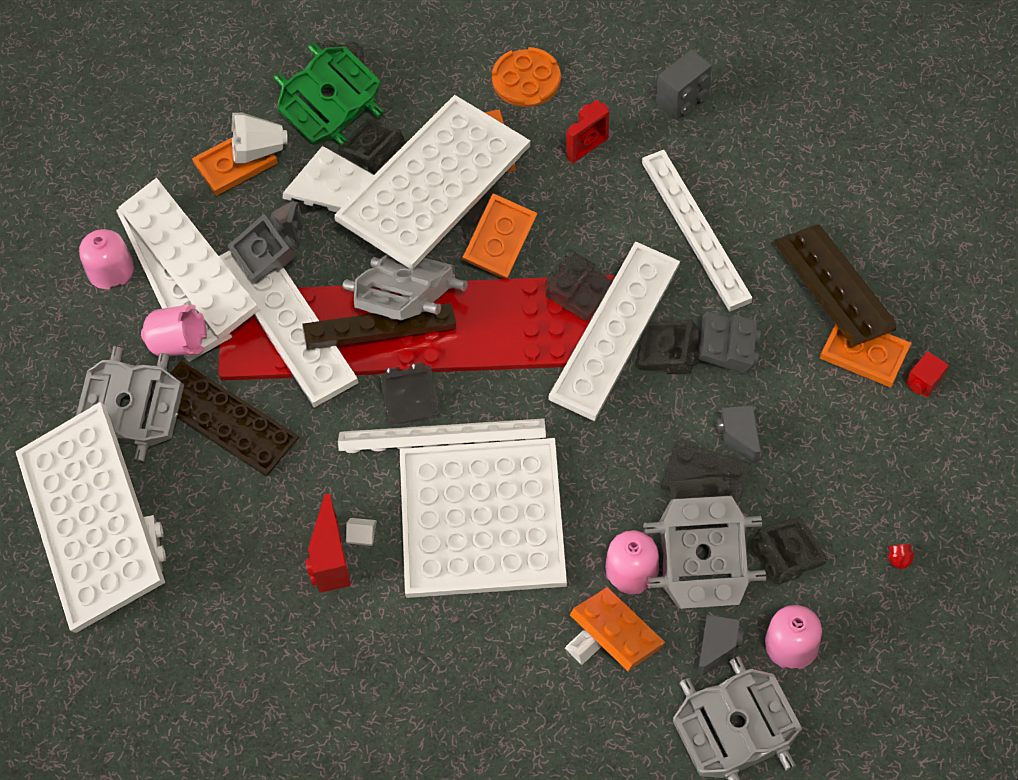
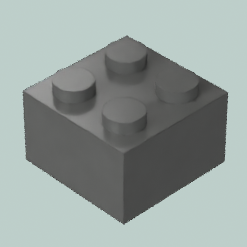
M692 49L658 75L656 104L675 120L682 115H687L695 104L705 101L709 96L712 65Z

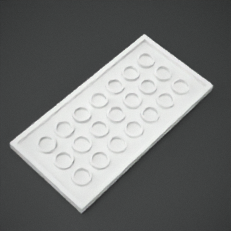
M454 95L335 214V221L413 270L530 147V140Z
M99 402L16 451L70 631L75 633L81 631L165 583L106 405Z

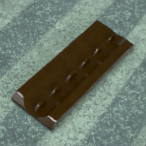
M819 224L774 239V244L853 347L896 330L894 318Z
M180 361L170 372L172 376L184 384L176 418L262 475L268 476L281 458L299 439L297 434L183 361ZM152 393V394L150 395V397H149V399H150L151 401H152L153 393Z

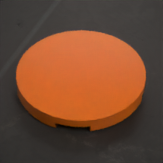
M528 47V49L514 52L511 50L497 60L492 70V84L497 95L507 103L520 107H531L548 101L556 94L561 84V72L556 59L552 55L541 49Z

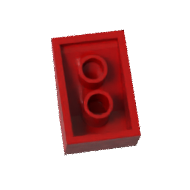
M330 493L324 495L308 547L310 558L305 559L312 586L317 585L320 593L351 586L337 517Z

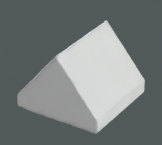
M350 518L346 523V543L373 546L377 521Z
M583 630L565 649L582 665L601 648V645L587 631Z

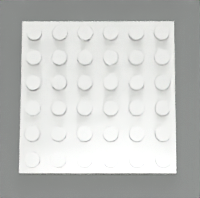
M555 438L400 449L406 598L567 587Z

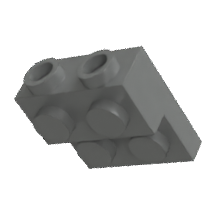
M263 214L227 245L250 279L255 283L259 282L274 268L281 270L298 255L294 249L297 246L296 242L288 234L284 236L282 230L285 229L283 224L276 217L271 219L266 214Z
M707 311L703 315L698 359L745 373L752 366L756 365L759 353L755 351V344L758 343L761 331L757 329V321L735 314L731 318H727Z

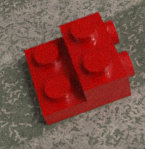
M595 100L590 105H585L579 111V122L572 124L566 131L567 159L572 164L609 139L610 111L603 102L600 103L598 100Z

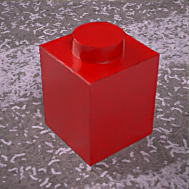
M927 351L910 371L906 384L916 394H923L928 398L945 377L949 365Z

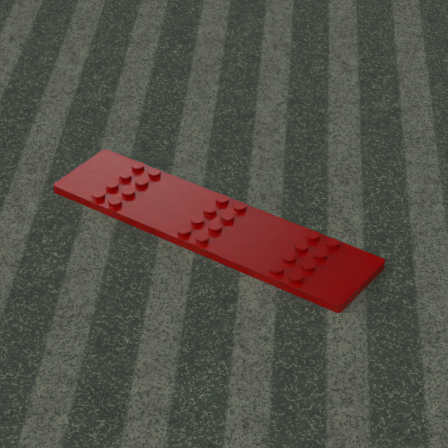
M594 275L467 281L468 286L465 291L449 288L433 302L436 304H452L456 329L338 345L336 347L356 376L565 367L615 276ZM343 286L297 288L319 321L374 314L355 308L354 292L344 290ZM372 287L373 289L380 290V288ZM391 292V294L401 296L400 293ZM254 314L230 332L232 338L220 344L218 374L223 381L295 378Z

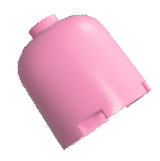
M100 229L89 233L82 240L79 247L80 260L89 281L93 285L102 289H110V287L125 284L131 278L134 271L133 258L119 234L113 230Z
M189 304L152 311L146 317L141 331L142 339L149 351L156 356H159L160 353H167L170 356L200 354L204 349L201 346L202 338L207 336L203 314H197L195 310L196 305Z
M636 530L625 531L617 535L610 543L607 552L605 568L608 580L618 591L627 594H640L648 589L647 584L655 583L647 582L648 577H657L659 573L658 548L653 539L644 534V532Z
M789 605L777 611L771 619L765 637L766 652L774 663L782 668L802 669L814 661L818 655L822 637L821 622L817 615L809 608L801 605Z

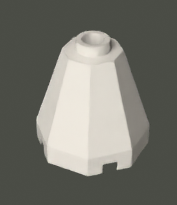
M245 113L232 114V150L235 163H246L283 150V144H287V130H283L282 125Z

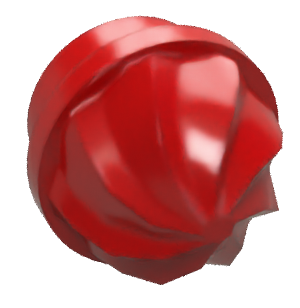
M911 544L889 546L890 553L887 554V557L893 566L905 569L912 564L915 553L911 551Z

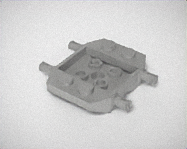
M388 254L381 259L373 257L370 265L374 268L366 270L355 279V282L348 279L343 282L344 290L354 292L355 308L398 320H404L425 311L438 315L441 311V305L433 303L449 288L465 291L468 286L467 281L455 278L454 265L423 258L411 270ZM372 287L380 288V290L373 289ZM391 292L400 293L401 296L391 294Z
M113 346L110 360H102L87 370L76 416L99 402L106 405L118 442L136 444L137 449L133 460L145 462L149 446L172 439L184 384L167 372L169 354L160 353L157 366H134L120 362L124 349ZM156 381L146 427L141 429L145 420L148 399L151 395L152 382ZM129 395V404L125 407H121V399L124 396Z
M732 496L672 499L659 522H645L643 524V528L654 527V529H644V534H660L664 554L662 577H648L647 582H658L647 584L648 589H665L680 609L739 605L748 583L766 581V576L756 577V575H765L764 569L747 570L745 529L747 527H762V522L752 523V521L762 520L761 516L745 517ZM727 523L725 528L676 531V526ZM701 544L706 545L709 549V555L704 560L699 559L696 555V549ZM730 573V578L679 581V577Z
M736 657V659L733 658L729 661L736 675L720 685L696 692L690 678L679 683L686 695V699L673 717V723L699 776L740 780L738 776L739 771L775 755L779 757L785 771L796 767L789 754L791 744L800 734L802 727L774 674L754 669L746 670L741 658ZM701 708H704L728 757H723L700 711ZM734 715H740L745 719L746 724L740 728L735 727L731 724L730 718Z

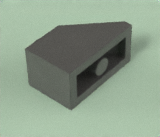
M292 201L273 211L270 218L276 217L283 224L285 229L282 230L284 236L288 234L296 242L297 246L295 248H298L303 226L297 202Z
M753 405L722 408L721 418L716 420L718 434H723V441L752 463H758L760 446Z
M707 615L698 675H705L732 657L736 646L741 647L744 631L739 630L740 620Z

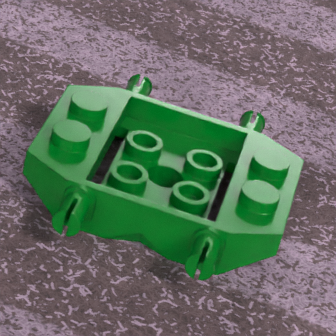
M312 42L308 46V50L315 57L304 70L295 74L289 80L281 72L274 76L273 79L282 87L277 109L312 145L336 140L345 149L351 143L342 134V131L366 109L370 110L377 118H380L385 113L376 104L381 81L346 46L327 47L322 50L315 42ZM325 88H333L335 90L334 94L330 97L322 95V91ZM298 91L329 121L327 124L296 94Z

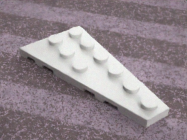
M322 146L283 192V199L291 200L294 198L304 201L306 205L313 206V204L327 207L329 211L338 212L374 175Z

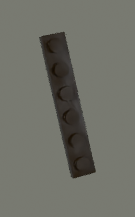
M440 304L441 311L438 315L425 311L404 320L391 319L374 313L302 323L306 350L456 329L452 304Z

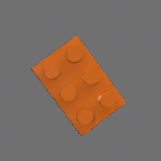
M232 138L192 158L194 165L216 196L278 164L274 153L246 163H235L233 160Z
M493 193L462 260L503 279H508L537 213Z
M835 324L822 350L820 359L891 388L910 349L911 342L891 334H885L853 347Z
M608 587L574 607L570 614L627 671H630L659 651L665 643Z

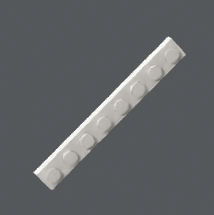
M661 150L642 158L643 166L729 312L752 303L751 294L666 152Z
M530 419L344 431L339 433L338 447L339 451L356 453L362 449L383 451L386 448L393 447L406 449L412 446L434 447L440 444L462 445L463 443L471 442L477 444L488 443L489 441H515L517 439L534 440L546 438L545 420Z

